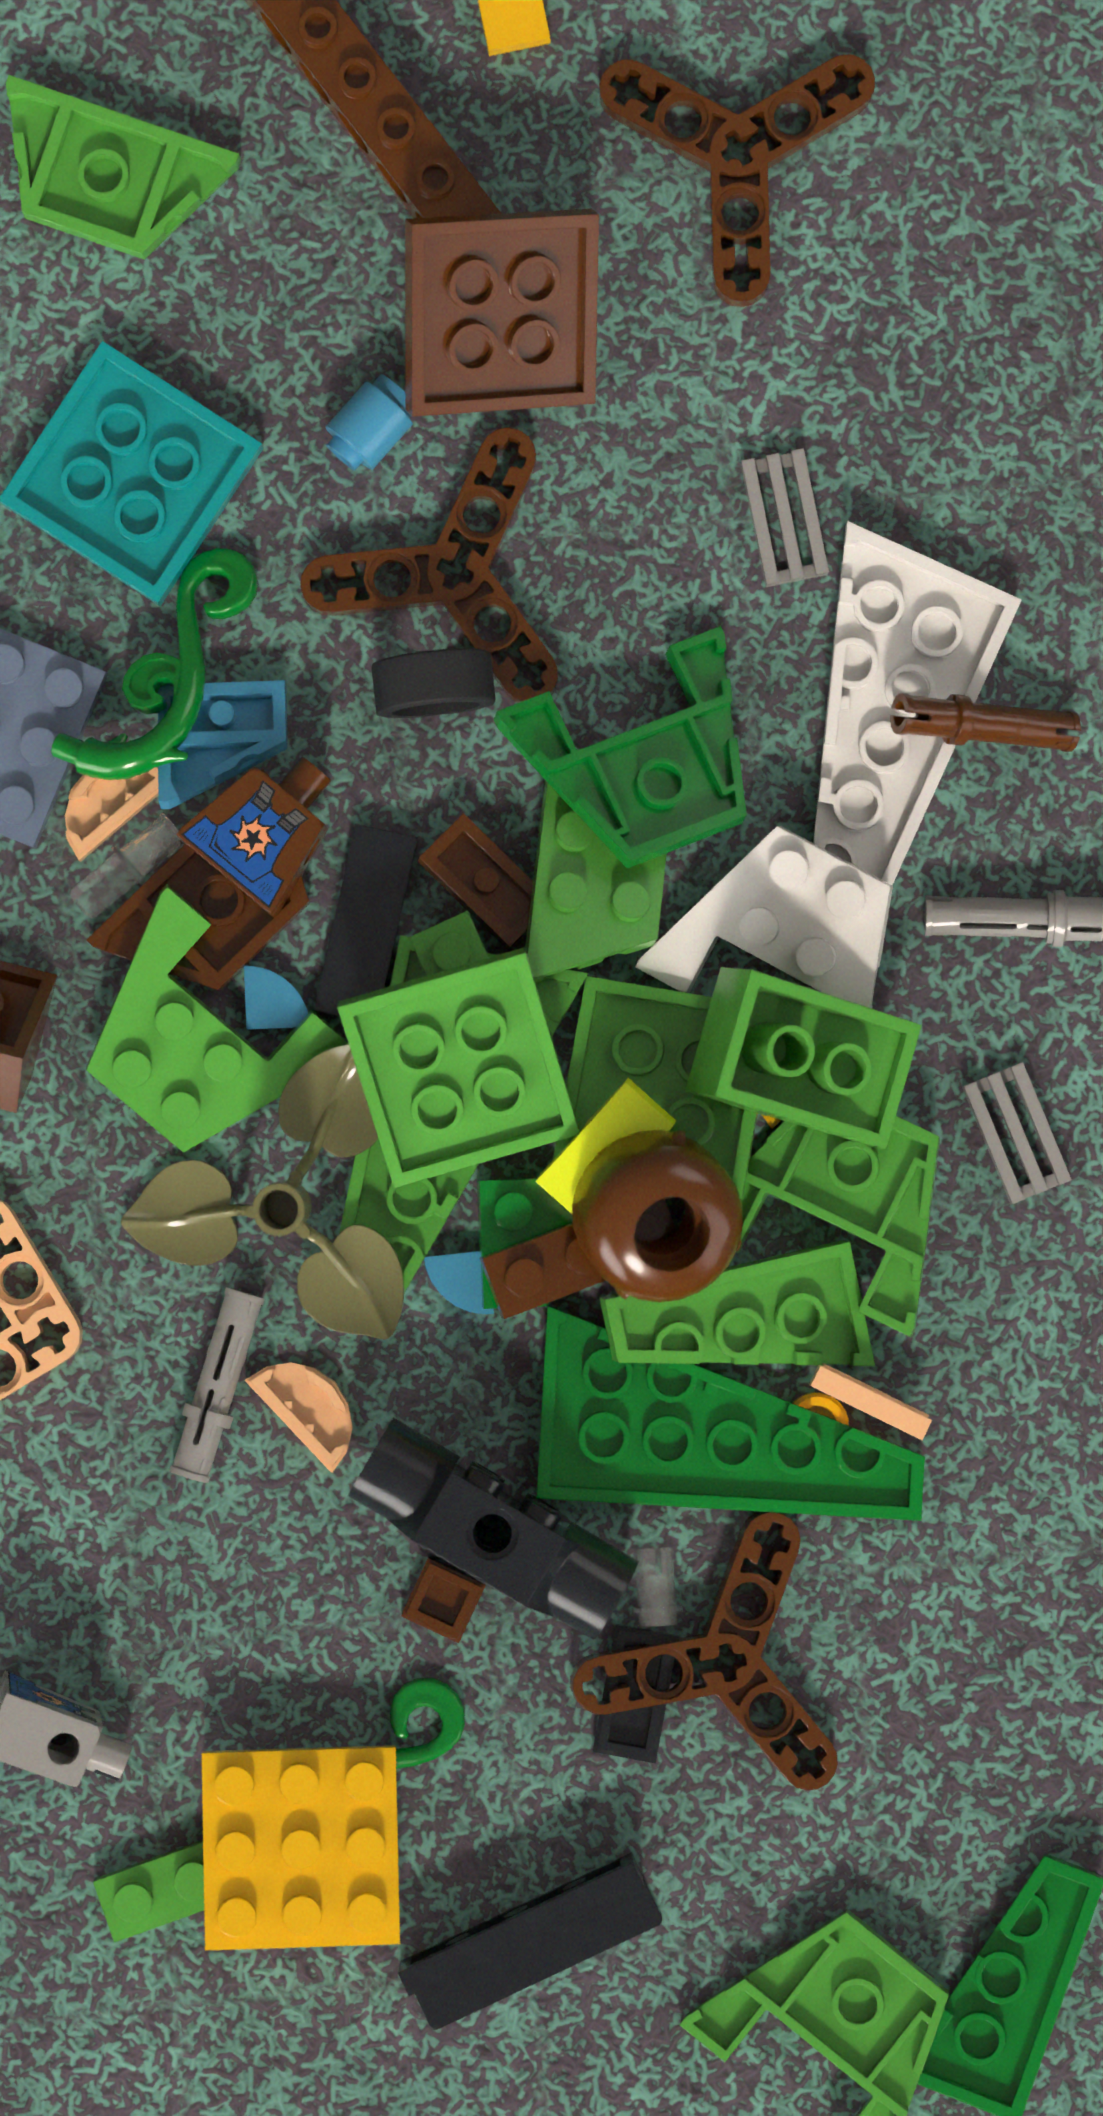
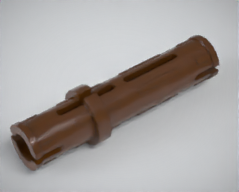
M899 693L891 709L916 713L915 717L890 715L891 728L896 735L911 734L942 737L943 741L950 745L961 746L968 740L1072 752L1080 739L1078 736L1056 732L1058 728L1081 731L1080 718L1075 711L1062 712L973 703L969 696L951 694L945 700Z

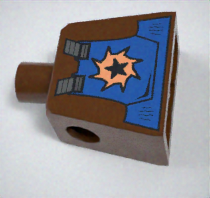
M301 756L279 784H276L255 766L187 822L176 835L275 918L282 910L328 830L326 825L312 814L308 808L329 785L331 780L303 756Z

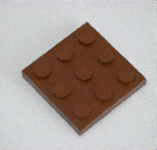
M573 209L405 219V410L412 417L596 404L599 214L593 209Z

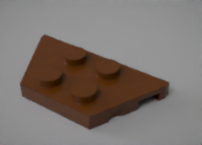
M262 769L261 771L271 779V777ZM184 844L86 940L96 949L132 961L160 891L168 884L211 921V926L173 967L169 974L220 991L311 902L303 877L301 876L282 910L274 918L188 845Z

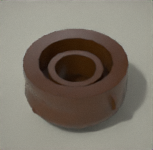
M662 1130L642 1131L616 1140L600 1151L590 1162L576 1186L572 1204V1218L579 1246L600 1276L612 1285L616 1293L623 1299H627L630 1295L640 1300L667 1302L681 1300L699 1293L717 1280L741 1247L740 1237L743 1229V1211L737 1187L714 1156L697 1141L686 1137V1133L683 1130L675 1132ZM670 1196L683 1198L685 1205L684 1219L675 1233L667 1239L657 1242L641 1241L634 1237L638 1219L651 1204Z

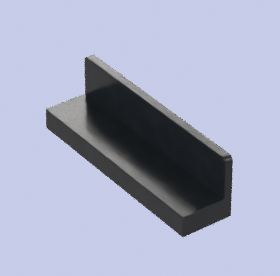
M631 1852L401 1960L398 1974L408 1996L416 1995L429 2026L433 2030H438L659 1926L662 1923V1916Z

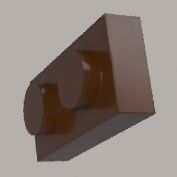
M463 813L418 858V863L509 950L527 932L533 880Z

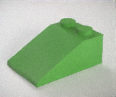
M721 967L685 1091L744 1110L881 1149H887L922 1025L754 970Z

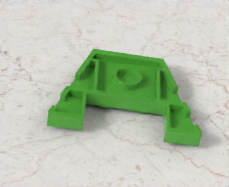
M166 884L157 898L154 910L134 952L132 962L121 988L115 997L87 1063L86 1071L184 1153L281 1097L289 1079L313 1057L326 1050L349 1043L341 1033L311 1008L300 1024L293 1028L276 1049L266 1057L172 977L169 972L211 926V921L171 886Z
M896 1116L887 1149H881L784 1121L766 1139V1143L750 1158L743 1199H741L743 1229L740 1238L742 1244L737 1253H740L766 1197L773 1195L886 1250L858 1312L912 1337L916 1329L940 1137Z
M846 1909L687 2013L680 2022V2026L721 2060L726 2062L765 2011H769L871 2094V2097L856 2116H907L919 2077L922 2074L948 2000L949 1990L850 1910Z

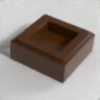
M428 1557L401 1617L459 1643L486 1584Z

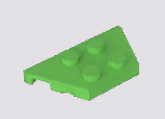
M8 75L6 90L11 108L14 153L18 163L21 208L27 220L145 260L238 170L241 163L239 153Z
M546 780L544 783L525 946L536 983L541 982L545 976L577 967L579 970L601 963L606 957L618 953L626 955L652 947L658 939L667 856L666 853L627 869Z

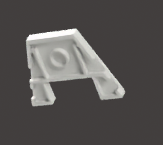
M777 826L639 959L635 967L680 992L690 993L715 943L721 937L822 993L872 1009L877 970L880 967L893 886L784 827Z

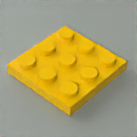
M396 1745L202 1751L205 1951L400 1944Z

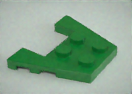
M721 626L672 644L665 654L690 706L689 708L579 750L576 749L549 691L496 712L494 722L501 733L627 869L740 825L747 816L738 739L734 738L730 707L733 701L730 679H727L724 652L726 650V641Z

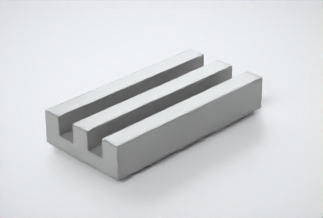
M804 448L792 450L791 453L779 455V453L767 455L766 458L754 460V458L742 460L741 468L765 586L771 587L828 575L829 569ZM793 467L812 564L806 566L801 564L782 469ZM764 472H769L788 569L777 571L757 475Z
M1023 1062L962 1087L1010 1204L1018 1203L1028 1197L1072 1180ZM1011 1080L1015 1081L1051 1168L1052 1174L1045 1177L1041 1174L1004 1083ZM989 1089L993 1092L1030 1182L1021 1187L1018 1185L981 1095L982 1092Z

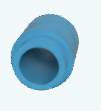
M380 374L372 384L365 382L326 425V430L333 437L326 445L328 449L341 462L354 471L361 463L373 470L413 425L410 420L412 416L405 410V391L383 374Z

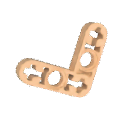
M0 1199V1214L4 1220L0 1224V1238L5 1246H9L17 1238L23 1248L21 1251L4 1255L0 1259V1307L12 1325L0 1332V1349L8 1352L16 1363V1373L13 1380L5 1386H0V1400L70 1359L78 1351L82 1343L83 1329L79 1318L15 1211L7 1202ZM18 1261L30 1264L38 1275V1286L35 1292L24 1299L11 1296L3 1284V1275L6 1269L12 1263ZM48 1317L53 1324L65 1322L70 1330L62 1338L66 1348L58 1353L56 1348L51 1345L33 1353L31 1356L40 1363V1366L30 1371L25 1352L11 1340V1337L21 1332L23 1342L26 1344L44 1332L43 1326L40 1323L44 1318Z

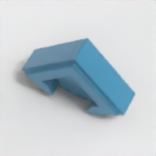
M244 966L246 1029L296 1028L307 1016L308 1010L301 995L293 985L282 976L268 969Z
M480 1251L427 1256L424 1258V1266L430 1281L447 1301L469 1312L494 1314V1309L482 1308Z

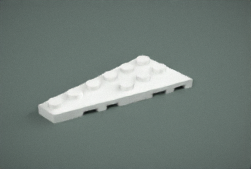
M847 521L845 527L813 844L893 885L956 745L946 744L942 737L911 734L896 735L891 728L890 715L915 717L916 713L891 709L892 703L899 693L945 700L951 694L969 696L972 702L975 703L1022 599Z

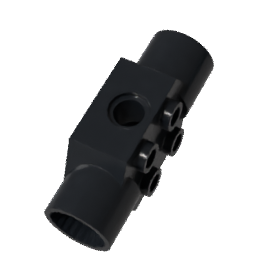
M393 1417L349 1492L348 1497L386 1518L413 1542L519 1604L555 1617L595 1640L623 1596L637 1569L639 1561L573 1522L569 1524L567 1529L559 1525L558 1522L561 1519L559 1515L561 1512L543 1500L536 1499L537 1497L527 1493L523 1502H520L501 1491L504 1487V1478L475 1461H472L468 1469L465 1470L457 1465L460 1458L459 1455ZM487 1514H497L508 1521L512 1531L506 1539L500 1542H489L478 1534L476 1522Z

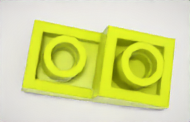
M627 1078L589 1118L582 1130L541 1172L535 1182L572 1214L576 1186L586 1167L600 1151L616 1140L636 1132L652 1130L669 1131L674 1126L676 1120L633 1081Z

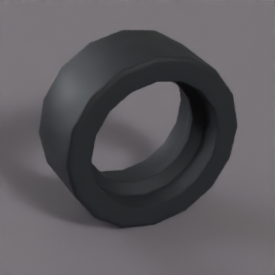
M460 648L420 651L396 655L372 663L371 670L377 716L386 718H416L462 713L493 705L496 700L491 653L486 650Z

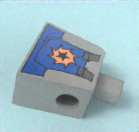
M4 1671L0 1680L1 1762L72 1787H78L86 1769L115 1781L120 1779L128 1762L132 1745L101 1733L103 1725L100 1711ZM60 1733L74 1735L73 1739L64 1745H56L50 1742L54 1736Z

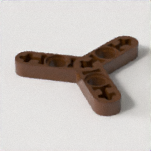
M842 54L831 58L737 115L651 67L628 59L619 60L605 70L599 84V97L605 113L614 120L710 171L712 280L714 289L720 299L727 304L736 307H746L762 299L767 291L771 273L768 169L860 114L869 105L873 96L875 76L872 68L864 59L855 55ZM842 72L847 79L857 75L861 79L856 90L857 98L850 100L845 93H842L827 101L825 109L832 115L824 119L817 99L807 89L815 86L818 98L834 88L836 82L835 73ZM630 76L639 80L638 92L653 102L656 90L659 89L667 93L657 106L654 122L651 123L643 119L648 113V105L634 98H630L625 106L616 102L617 90L611 86L614 81L625 84ZM788 103L798 104L808 112L810 124L803 133L787 135L781 132L775 124L774 114L776 110ZM677 106L690 107L698 113L701 119V126L690 137L680 138L674 136L665 126L664 120L667 113ZM761 118L767 137L778 148L769 151L766 139L750 149L749 164L742 165L737 158L727 162L722 157L727 152V139L734 136L741 144L758 135L759 128L753 122ZM742 198L753 203L758 213V219L755 224L749 229L742 231L734 230L727 226L721 214L727 202L732 199ZM759 240L760 249L748 246L746 255L748 271L759 273L760 279L751 280L748 291H736L735 282L724 280L723 273L733 272L735 246L723 250L721 248V241L742 245Z
M508 427L497 429L486 437L481 444L436 544L333 554L315 558L306 566L301 575L300 587L306 603L312 610L322 615L330 616L443 605L472 647L491 653L493 676L510 698L519 703L548 691L552 695L558 683L557 665L552 655L490 571L535 470V446L529 436L518 429ZM509 442L519 445L518 457L525 461V464L522 468L511 466L507 471L502 487L515 489L511 498L507 499L495 488L476 485V482L480 475H483L489 482H492L498 464L497 459L490 454L494 448L505 450ZM475 500H490L499 509L500 520L493 530L486 533L473 532L465 524L463 519L464 511ZM457 532L470 544L488 546V549L483 557L472 549L466 562V571L473 576V579L469 584L459 581L453 590L444 586L445 575L438 568L442 562L452 565L456 561L461 550V544L449 541L452 534ZM399 563L410 572L411 584L402 595L387 597L381 594L375 587V575L383 565ZM366 564L364 583L370 597L368 600L356 601L358 595L357 587L338 590L336 595L337 601L325 602L322 592H312L311 590L312 583L322 581L323 570L334 569L335 575L339 580L357 579L353 566ZM496 607L508 614L511 620V628L504 639L497 642H488L477 635L474 629V622L482 610ZM521 635H524L530 643L519 648V652L530 666L541 662L546 667V670L541 674L543 687L536 692L528 685L518 689L513 684V681L516 680L519 674L516 665L509 656L505 658L501 665H498L492 657L509 650Z
M756 1512L747 1518L740 1529L703 1634L681 1637L660 1643L642 1644L624 1649L598 1652L583 1657L574 1666L570 1675V1688L576 1701L591 1713L612 1714L716 1695L780 1774L792 1785L808 1791L819 1789L828 1784L835 1775L838 1765L836 1750L830 1740L761 1658L800 1548L801 1539L794 1522L785 1515L776 1512ZM772 1522L780 1524L778 1535L786 1539V1545L782 1551L772 1549L769 1552L764 1567L769 1570H777L775 1579L771 1582L757 1572L740 1569L745 1558L757 1565L762 1552V1546L753 1540L754 1534L757 1529L768 1531ZM752 1582L757 1583L764 1591L765 1604L761 1612L755 1617L748 1619L740 1618L735 1615L731 1608V1594L740 1584ZM722 1644H727L733 1653L742 1654V1662L732 1666L733 1676L724 1678L722 1672L717 1668L698 1670L703 1683L692 1686L693 1667L686 1654L687 1649L697 1647L696 1658L699 1661L718 1657L719 1646ZM660 1654H669L675 1657L681 1668L678 1682L672 1688L665 1691L650 1687L645 1678V1669L648 1662ZM634 1659L633 1677L640 1690V1695L629 1697L630 1687L627 1683L608 1688V1699L598 1701L592 1691H583V1682L593 1679V1668L602 1667L604 1672L610 1677L627 1675L628 1673L623 1666V1661ZM765 1692L777 1694L781 1698L784 1708L780 1721L769 1728L755 1726L749 1717V1707L752 1700L757 1695ZM797 1719L801 1720L804 1727L792 1732L796 1738L809 1750L816 1748L818 1745L822 1749V1752L816 1758L821 1768L813 1775L805 1769L794 1774L792 1768L796 1765L798 1759L784 1741H781L775 1751L770 1747V1742L788 1734Z

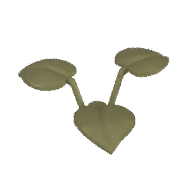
M349 1044L326 1050L313 1057L295 1072L283 1089L278 1109L280 1127L292 1139L311 1142L294 1171L290 1173L288 1180L277 1181L264 1187L256 1195L253 1205H230L232 1186L221 1170L204 1161H180L164 1168L153 1177L136 1202L122 1216L121 1224L138 1243L149 1251L167 1260L189 1266H203L215 1263L225 1258L235 1249L239 1237L233 1216L254 1218L260 1229L274 1236H283L295 1231L300 1238L310 1240L322 1250L309 1256L303 1262L298 1273L297 1294L307 1314L322 1326L336 1332L365 1335L386 1340L396 1330L404 1303V1278L397 1253L383 1235L364 1225L347 1227L331 1243L324 1234L308 1225L307 1220L311 1214L312 1203L308 1192L301 1185L304 1176L316 1160L321 1147L337 1157H352L372 1147L378 1140Z

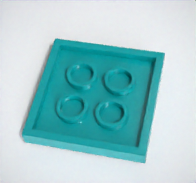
M101 341L1 494L0 503L161 607L264 447L261 442L107 343Z

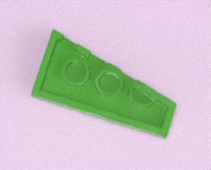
M840 1240L727 1267L715 1282L699 1293L681 1300L654 1302L640 1300L630 1295L627 1299H623L617 1293L599 1297L612 1360L618 1363L699 1364L702 1362L746 1365L775 1363L821 1366L824 1363L875 1366L866 1318L864 1314L858 1312L862 1298L849 1241Z

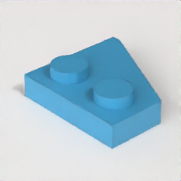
M285 680L205 683L204 698L197 720L186 740L178 747L179 750L188 753L187 760L168 763L158 767V802L161 809H172L288 749L287 688ZM171 685L163 686L158 691V694L163 696L167 702L166 709L158 712V723L163 719L171 706L174 687Z

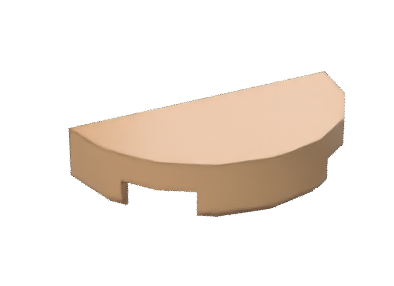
M158 767L153 768L147 773L123 780H104L86 775L81 776L70 790L69 802L65 813L66 839L80 862L158 796Z
M293 1362L266 1366L245 1380L246 1383L323 1465L333 1473L348 1451L353 1429L349 1403L337 1383L315 1367Z
M824 1363L822 1366L818 1365L809 1383L810 1386L920 1440H923L932 1422L928 1418V1414Z

